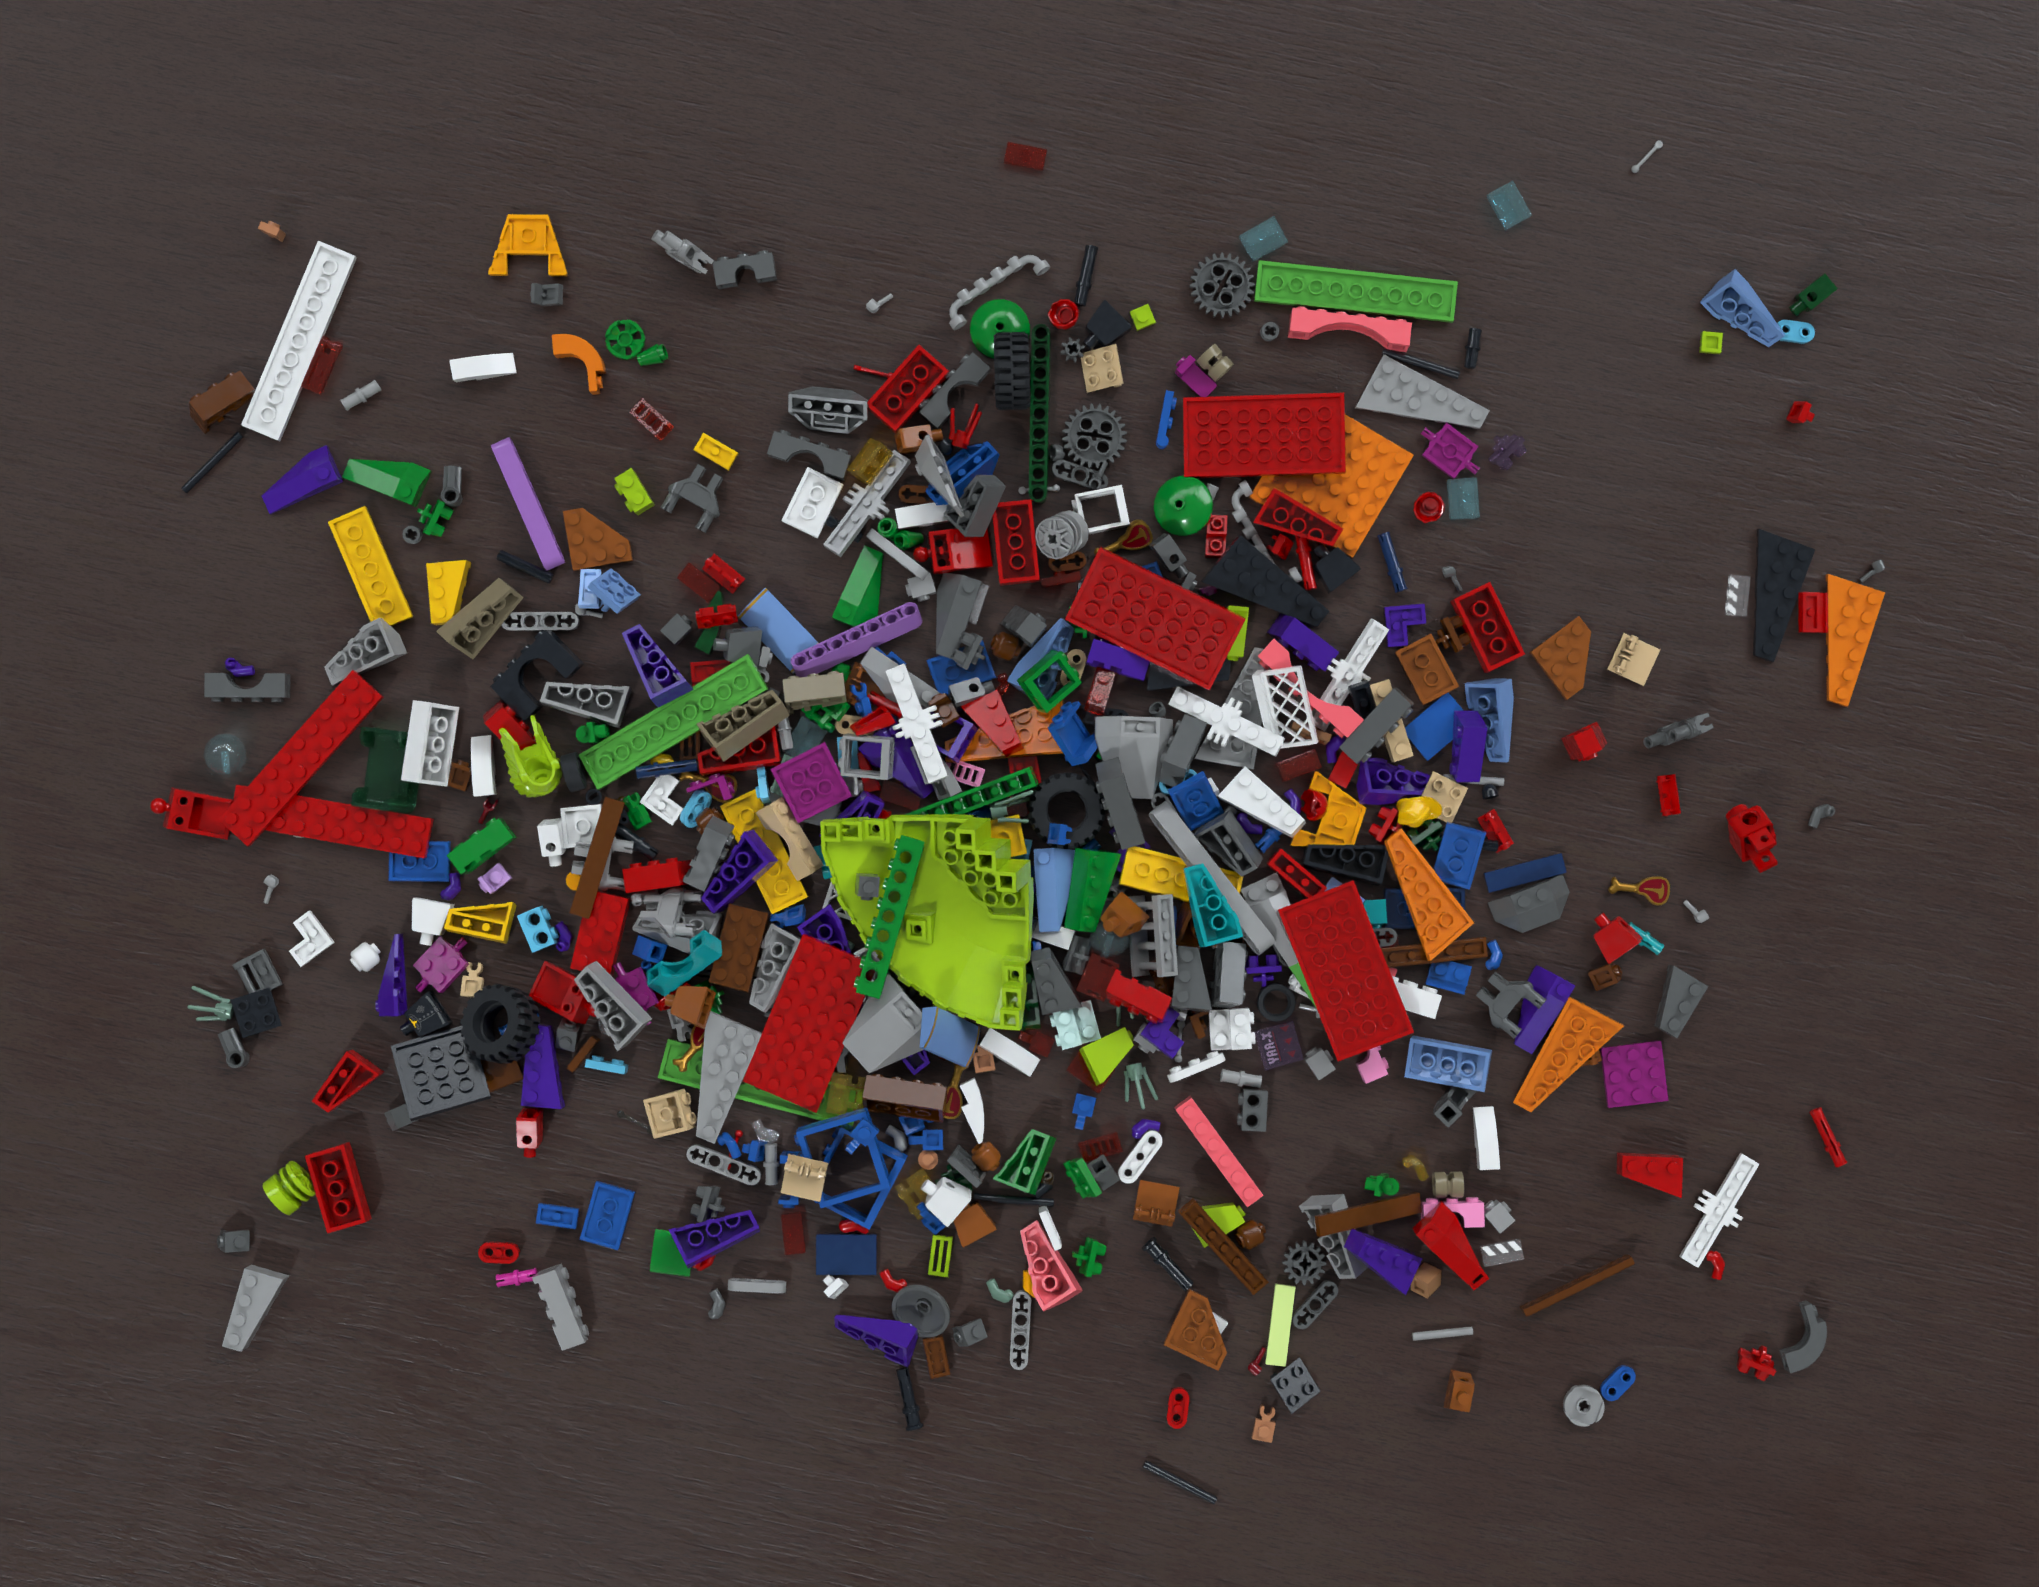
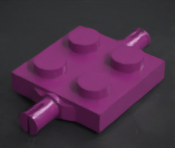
M1448 423L1436 434L1426 427L1421 432L1424 437L1430 440L1427 449L1421 456L1452 479H1455L1458 473L1465 467L1474 475L1480 469L1471 462L1472 455L1479 446Z
M440 936L414 963L413 966L420 972L423 978L415 986L419 992L422 993L430 984L439 993H443L465 970L469 963L463 958L460 950L468 943L466 939L461 937L455 945H452L444 937Z
M621 962L613 965L618 975L615 980L646 1012L652 1006L659 1003L653 990L647 986V978L641 967L625 973Z

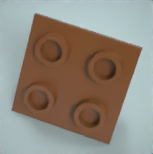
M855 662L851 674L845 683L847 702L853 705L857 703V696L851 693L850 685H855L858 692L861 690V682L867 686V696L871 691L884 696L863 666ZM871 704V709L873 712L878 707Z
M1140 1180L1133 1220L1172 1227L1175 1220V1209L1180 1187Z

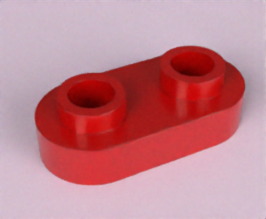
M486 1242L480 1246L478 1255L485 1263L511 1264L518 1259L520 1250L516 1244L511 1242ZM487 1248L493 1250L492 1255L487 1254ZM507 1249H511L513 1251L512 1256H509L507 1254Z
M1175 1387L1169 1393L1167 1422L1175 1429L1182 1428L1187 1422L1189 1394L1182 1387ZM1181 1394L1183 1397L1181 1400H1176L1175 1396ZM1179 1414L1180 1418L1174 1420L1173 1415Z

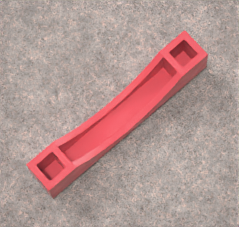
M1306 307L1292 308L1290 314L1288 338L1308 340L1326 331L1351 330L1371 337L1386 349L1407 352L1410 346L1412 323L1403 319H1396L1394 321L1387 320L1385 317L1371 318L1364 314L1347 315L1345 312L1331 313L1324 309H1317L1315 311L1308 310Z
M1275 639L1258 655V658L1261 659L1258 663L1266 670L1269 668L1273 670L1292 667L1289 652ZM1290 672L1286 676L1294 684L1297 683L1298 678L1294 672ZM1273 675V677H1275L1279 682L1281 681L1280 678ZM1294 690L1292 693L1296 697L1299 695L1302 697V694L1297 690ZM1307 691L1311 711L1315 708L1320 713L1318 717L1325 724L1330 722L1335 726L1333 731L1341 738L1344 735L1348 738L1364 721L1349 706L1327 703Z
M1187 1097L1174 1108L1244 1204L1249 1207L1264 1196L1192 1097Z

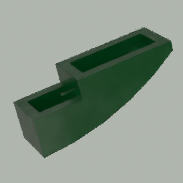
M720 591L716 592L708 606L714 608V613L718 612L717 606L724 605V595ZM722 625L703 628L704 631L695 647L711 656L714 650V639L719 638Z
M1032 964L1026 965L1027 992L1021 1031L1041 1028Z

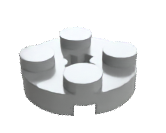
M1575 1385L1571 1387L1564 1397L1563 1411L1572 1423L1587 1427L1601 1419L1605 1405L1601 1395L1595 1388L1588 1385ZM1586 1401V1404L1589 1405L1588 1409L1584 1408L1583 1411H1581L1579 1403Z

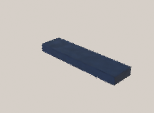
M1562 853L1489 871L1483 873L1488 893L1567 872Z

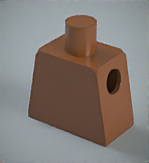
M930 425L901 428L894 435L897 451L900 454L917 452L923 441L919 436L924 438L929 434L934 442L942 441V430H931Z
M1122 891L1101 916L1104 929L1108 932L1113 931L1121 938L1140 931L1149 919V916Z
M679 986L675 995L668 994L666 996L665 1005L671 1007L670 1014L705 1029L716 992L708 987Z
M978 1201L970 1205L968 1203L954 1219L962 1247L997 1230L996 1224Z
M1450 1370L1444 1408L1470 1412L1475 1386L1471 1373Z

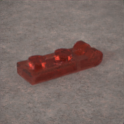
M322 336L301 387L322 395L335 361L342 350V343L338 341L332 342L330 338ZM326 348L331 349L329 355L324 353Z

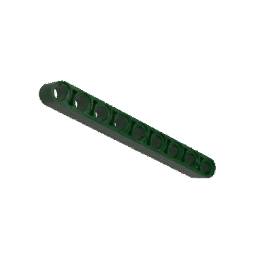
M1044 324L1034 326L1031 343L1029 497L1035 504H1043L1048 497L1051 334L1049 328ZM1040 330L1047 332L1046 337L1043 339L1036 337V333ZM1039 350L1046 352V356L1043 359L1036 358V353ZM1044 370L1046 376L1043 379H1037L1035 377L1037 371ZM1038 390L1046 392L1042 399H1037L1035 393ZM1037 410L1045 411V416L1042 419L1035 418L1034 415ZM1037 430H1043L1045 435L1041 439H1036L1034 433ZM1036 450H1043L1045 453L1043 458H1034ZM1036 470H1043L1044 476L1041 479L1033 477ZM1040 489L1044 492L1041 499L1033 497L1035 490Z

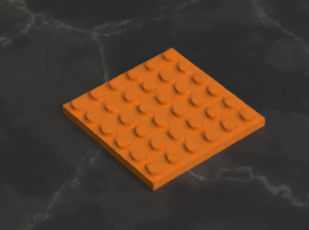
M1345 414L1346 474L1262 476L1249 498L1263 506L1273 488L1283 492L1342 527V533L1334 546L1331 547H1338L1348 557L1353 558L1414 455Z

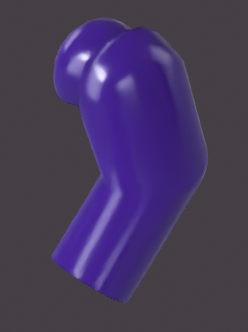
M232 657L226 659V669L235 677L255 675L253 665L242 666Z
M561 921L554 926L560 934L556 948L558 951L564 952L570 948L573 935L564 922Z
M1142 1119L1133 1126L1132 1136L1139 1139L1148 1130L1159 1132L1160 1122Z

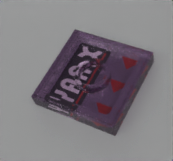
M1293 1021L1254 1031L1265 1070L1304 1060Z

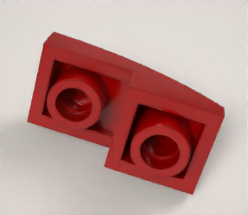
M1211 515L1206 525L1205 558H1220L1226 551V515Z
M1342 751L1328 780L1347 788L1358 764Z

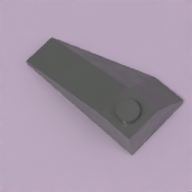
M943 573L937 589V655L951 659L952 651L954 649L959 650L961 645L959 637L967 628L982 581L965 575Z

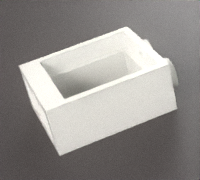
M1122 485L1074 495L1075 500H1071L1073 511L1083 518L1081 500L1111 494L1115 495L1120 522L1088 528L1089 534L1128 527L1130 525Z

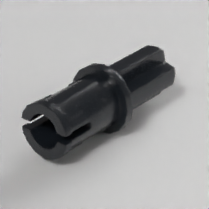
M1478 328L1469 329L1464 367L1467 369L1476 368L1478 351L1481 350L1479 344L1482 330Z

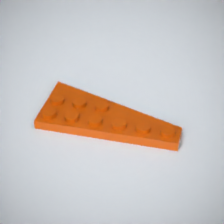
M1063 700L1048 713L1039 712L1035 706L1010 714L1024 749L1006 757L978 729L959 762L1063 753L1048 730L1053 717L1061 710ZM957 737L945 741V750H950ZM945 757L947 763L954 762L951 759Z

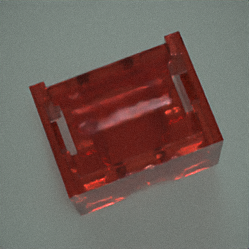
M1091 952L1090 959L1087 961L1076 990L1104 1002L1107 996L1106 989L1115 970L1119 969L1120 964ZM1101 959H1103L1105 962L1109 964L1112 963L1113 967L1103 964L1102 962H1100ZM1088 989H1090V990H1092V991H1094V992H1097V993H1099V994H1101V995H1100V996H1097L1096 994H1094V993H1092V992H1088Z

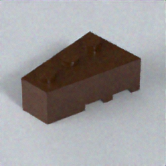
M241 371L232 372L219 384H212L203 394L198 393L190 399V416L203 433L207 434L210 431L208 429L210 425L216 421L221 423L225 420L223 417L225 414L232 410H238L251 400L255 389Z

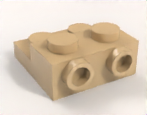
M685 1088L643 1100L654 1139L687 1131L695 1127L697 1118L695 1113L691 1112L689 1106L691 1096L685 1091Z

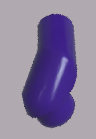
M1333 736L1326 744L1327 763L1337 762L1336 751L1346 740L1345 737Z
M1291 788L1284 793V796L1290 802V807L1300 815L1302 802Z
M1242 812L1237 815V821L1247 834L1262 835V825L1251 824L1246 813Z
M460 873L449 874L450 885L440 893L443 900L450 901L461 891Z

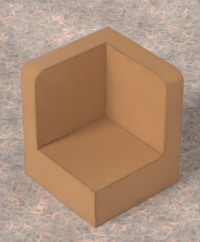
M1424 1262L1418 1268L1413 1278L1411 1291L1428 1299L1441 1285V1270Z

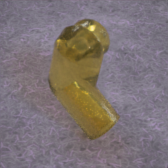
M1409 1154L1402 1159L1406 1168L1414 1167L1420 1181L1426 1180L1429 1177L1424 1164L1414 1155Z

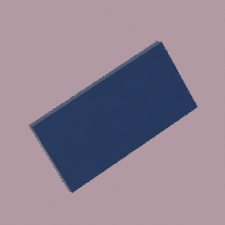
M1384 888L1387 924L1384 928H1416L1402 889ZM1448 888L1465 910V888Z

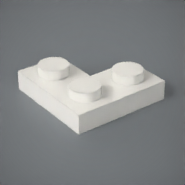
M671 774L656 778L640 803L669 824L674 825L684 808L668 797L680 781Z
M312 911L306 912L293 922L304 937L303 941L289 950L300 967L306 965L335 943Z

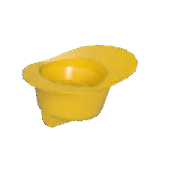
M1426 796L1400 799L1396 805L1399 811L1398 824L1413 828L1421 826L1425 820L1439 817L1442 813L1441 804L1435 799Z

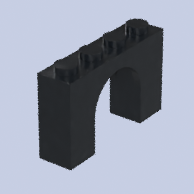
M541 630L534 637L535 641L531 645H526L521 650L522 655L518 659L514 658L507 664L508 669L504 673L500 672L493 679L494 683L490 686L524 721L530 720V716L535 715L543 707L527 690L524 684V671L531 661L540 658L550 662L565 679L571 678L584 665L552 630Z

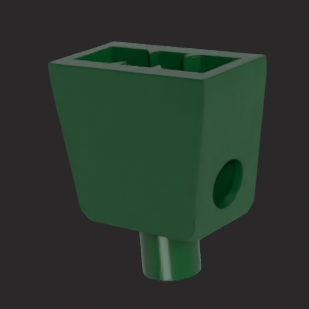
M1824 273L1794 297L1797 301L1789 309L1795 316H1798L1804 310L1809 312L1838 288ZM1807 295L1812 297L1811 302L1807 299Z

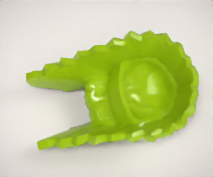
M531 715L530 718L537 744L520 750L518 743L514 741L506 729H499V733L502 736L500 739L503 745L502 748L506 752L504 757L509 767L508 774L511 776L510 782L514 784L515 790H518L520 795H526L528 798L549 794L558 786L562 777L560 759L556 757L555 752L551 749L540 723L536 721L535 715Z

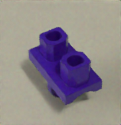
M1277 954L1265 955L1266 965L1259 966L1258 955L1248 956L1245 967L1247 974L1260 973L1259 976H1253V982L1261 981V986L1266 987V981L1274 980L1273 975H1266L1267 972H1282V966L1279 964Z

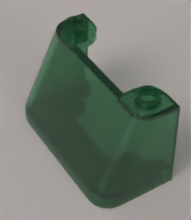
M361 726L360 742L364 747L369 748L365 785L354 790L351 806L401 813H411L414 811L419 783L401 780L408 732Z

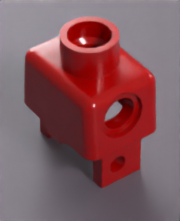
M1740 804L1728 811L1726 819L1728 821L1729 841L1742 862L1751 860L1759 873L1778 865V861L1770 851L1777 845L1773 823L1763 809L1758 805L1748 808L1747 805ZM1747 837L1751 844H1747L1744 839ZM1768 858L1769 861L1764 862L1762 859Z

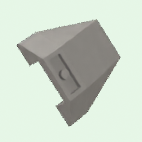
M1095 717V740L1102 762L1119 757L1122 773H1124L1128 792H1130L1132 799H1153L1163 764L1160 762L1163 752L1168 751L1169 747H1167L1170 736H1173V720L1160 717Z
M888 974L881 998L868 997L842 1044L869 1073L924 1050L920 1048L922 1011L907 996L894 978Z

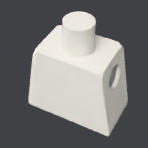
M561 818L543 820L537 826L542 857H549L550 866L562 865L561 855L566 851V848H564Z
M418 897L413 898L412 930L422 932L420 944L432 946L434 935H444L448 911L454 908L455 904Z
M942 1177L936 1185L927 1179L921 1186V1190L928 1194L925 1206L947 1227L971 1201L972 1190L946 1177Z

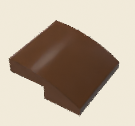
M480 1059L490 1093L523 1080V1072L519 1060L509 1064H500Z

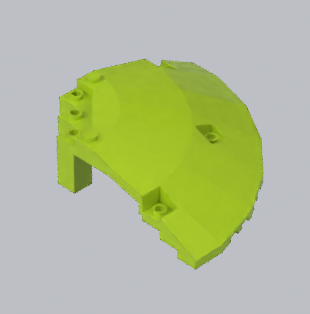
M927 814L891 815L887 819L855 817L820 821L821 850L826 866H829L832 875L830 879L832 885H835L838 894L837 900L843 910H846L851 917V923L856 925L860 932L859 936L864 944H866L868 936L872 937L874 931L871 928L873 917H878L879 909H876L879 897L883 898L885 893L882 886L885 877L889 878L891 870H888L890 859L895 858L896 850H893L896 838L900 839L901 835L925 841L890 968L896 973L899 981L908 987H913L920 992L919 995L922 997L926 996L933 1001L932 1004L945 1011L948 1010L958 1014L959 1017L975 1020L976 1023L988 1028L1020 1031L1023 1025L1027 992L1026 964L1030 961L1034 901L1033 877H1031L1030 860L1011 859L1010 839L991 838V818L974 817V815ZM875 825L879 826L880 831L875 829ZM903 852L900 856L902 863H909L912 858L909 852ZM899 871L895 874L894 879L897 883H902L905 881L906 875L904 872ZM856 873L877 874L880 877L878 897H873V900H861V896L855 894ZM892 891L889 894V900L892 903L900 900L899 892ZM888 910L883 914L884 921L892 922L895 916L892 911ZM916 925L921 927V931L917 930ZM881 930L877 935L878 940L881 942L887 941L889 938L888 932ZM875 950L878 955L877 958L881 961L883 958L882 951ZM1013 971H1017L1019 976H1015Z

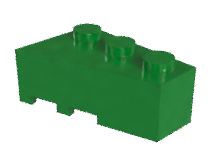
M496 818L491 819L485 824L486 827L483 830L474 832L469 836L470 839L458 844L453 851L446 855L460 874H470L517 838L502 818L497 820Z
M1032 1129L1017 1147L1016 1152L1005 1162V1166L993 1179L1035 1195L1056 1138Z

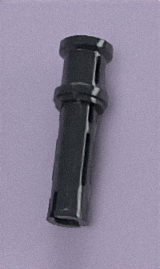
M1152 1237L1143 1245L1142 1250L1147 1251L1154 1259L1153 1262L1157 1265L1160 1264L1183 1291L1188 1290L1193 1285V1281L1168 1256V1251L1156 1242L1157 1239Z
M909 1367L897 1369L896 1372L904 1405L902 1413L905 1414L907 1423L906 1431L920 1429L924 1425L920 1421V1407L916 1404Z

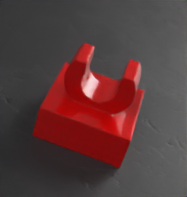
M1794 401L1786 420L1791 423H1804L1806 420L1812 422L1815 416L1814 413L1810 412L1812 405L1806 401Z
M1279 534L1278 537L1272 536L1271 538L1276 543L1273 547L1268 545L1267 548L1278 558L1286 560L1294 542L1282 534Z

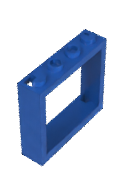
M865 1107L798 1127L794 1139L796 1145L801 1147L802 1154L800 1156L812 1159L806 1135L856 1120L861 1121L863 1117L872 1123L868 1108ZM877 1136L870 1141L868 1147L880 1182L825 1198L822 1191L821 1201H815V1203H819L820 1208L891 1187V1181H888L889 1173Z
M843 1124L841 1128L836 1127L832 1135L835 1138L832 1145L827 1144L823 1155L826 1156L823 1162H827L829 1165L843 1135L847 1134L853 1137L850 1133L854 1127L848 1124ZM879 1140L881 1153L896 1160L888 1176V1181H891V1187L880 1191L868 1215L843 1202L826 1207L869 1230L908 1156ZM824 1193L825 1198L831 1197Z

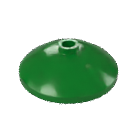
M996 299L988 301L980 306L972 317L970 324L971 339L975 347L989 358L994 359V335L996 333L1025 332L1028 334L1029 339L1030 324L1027 315L1021 307L1009 300ZM997 324H1002L1004 328L998 330L996 326Z
M1177 476L1171 478L1160 487L1154 501V513L1160 526L1167 532L1178 536H1188L1200 531L1208 523L1213 510V500L1209 489L1203 482L1194 477ZM1182 501V507L1178 508L1177 503Z

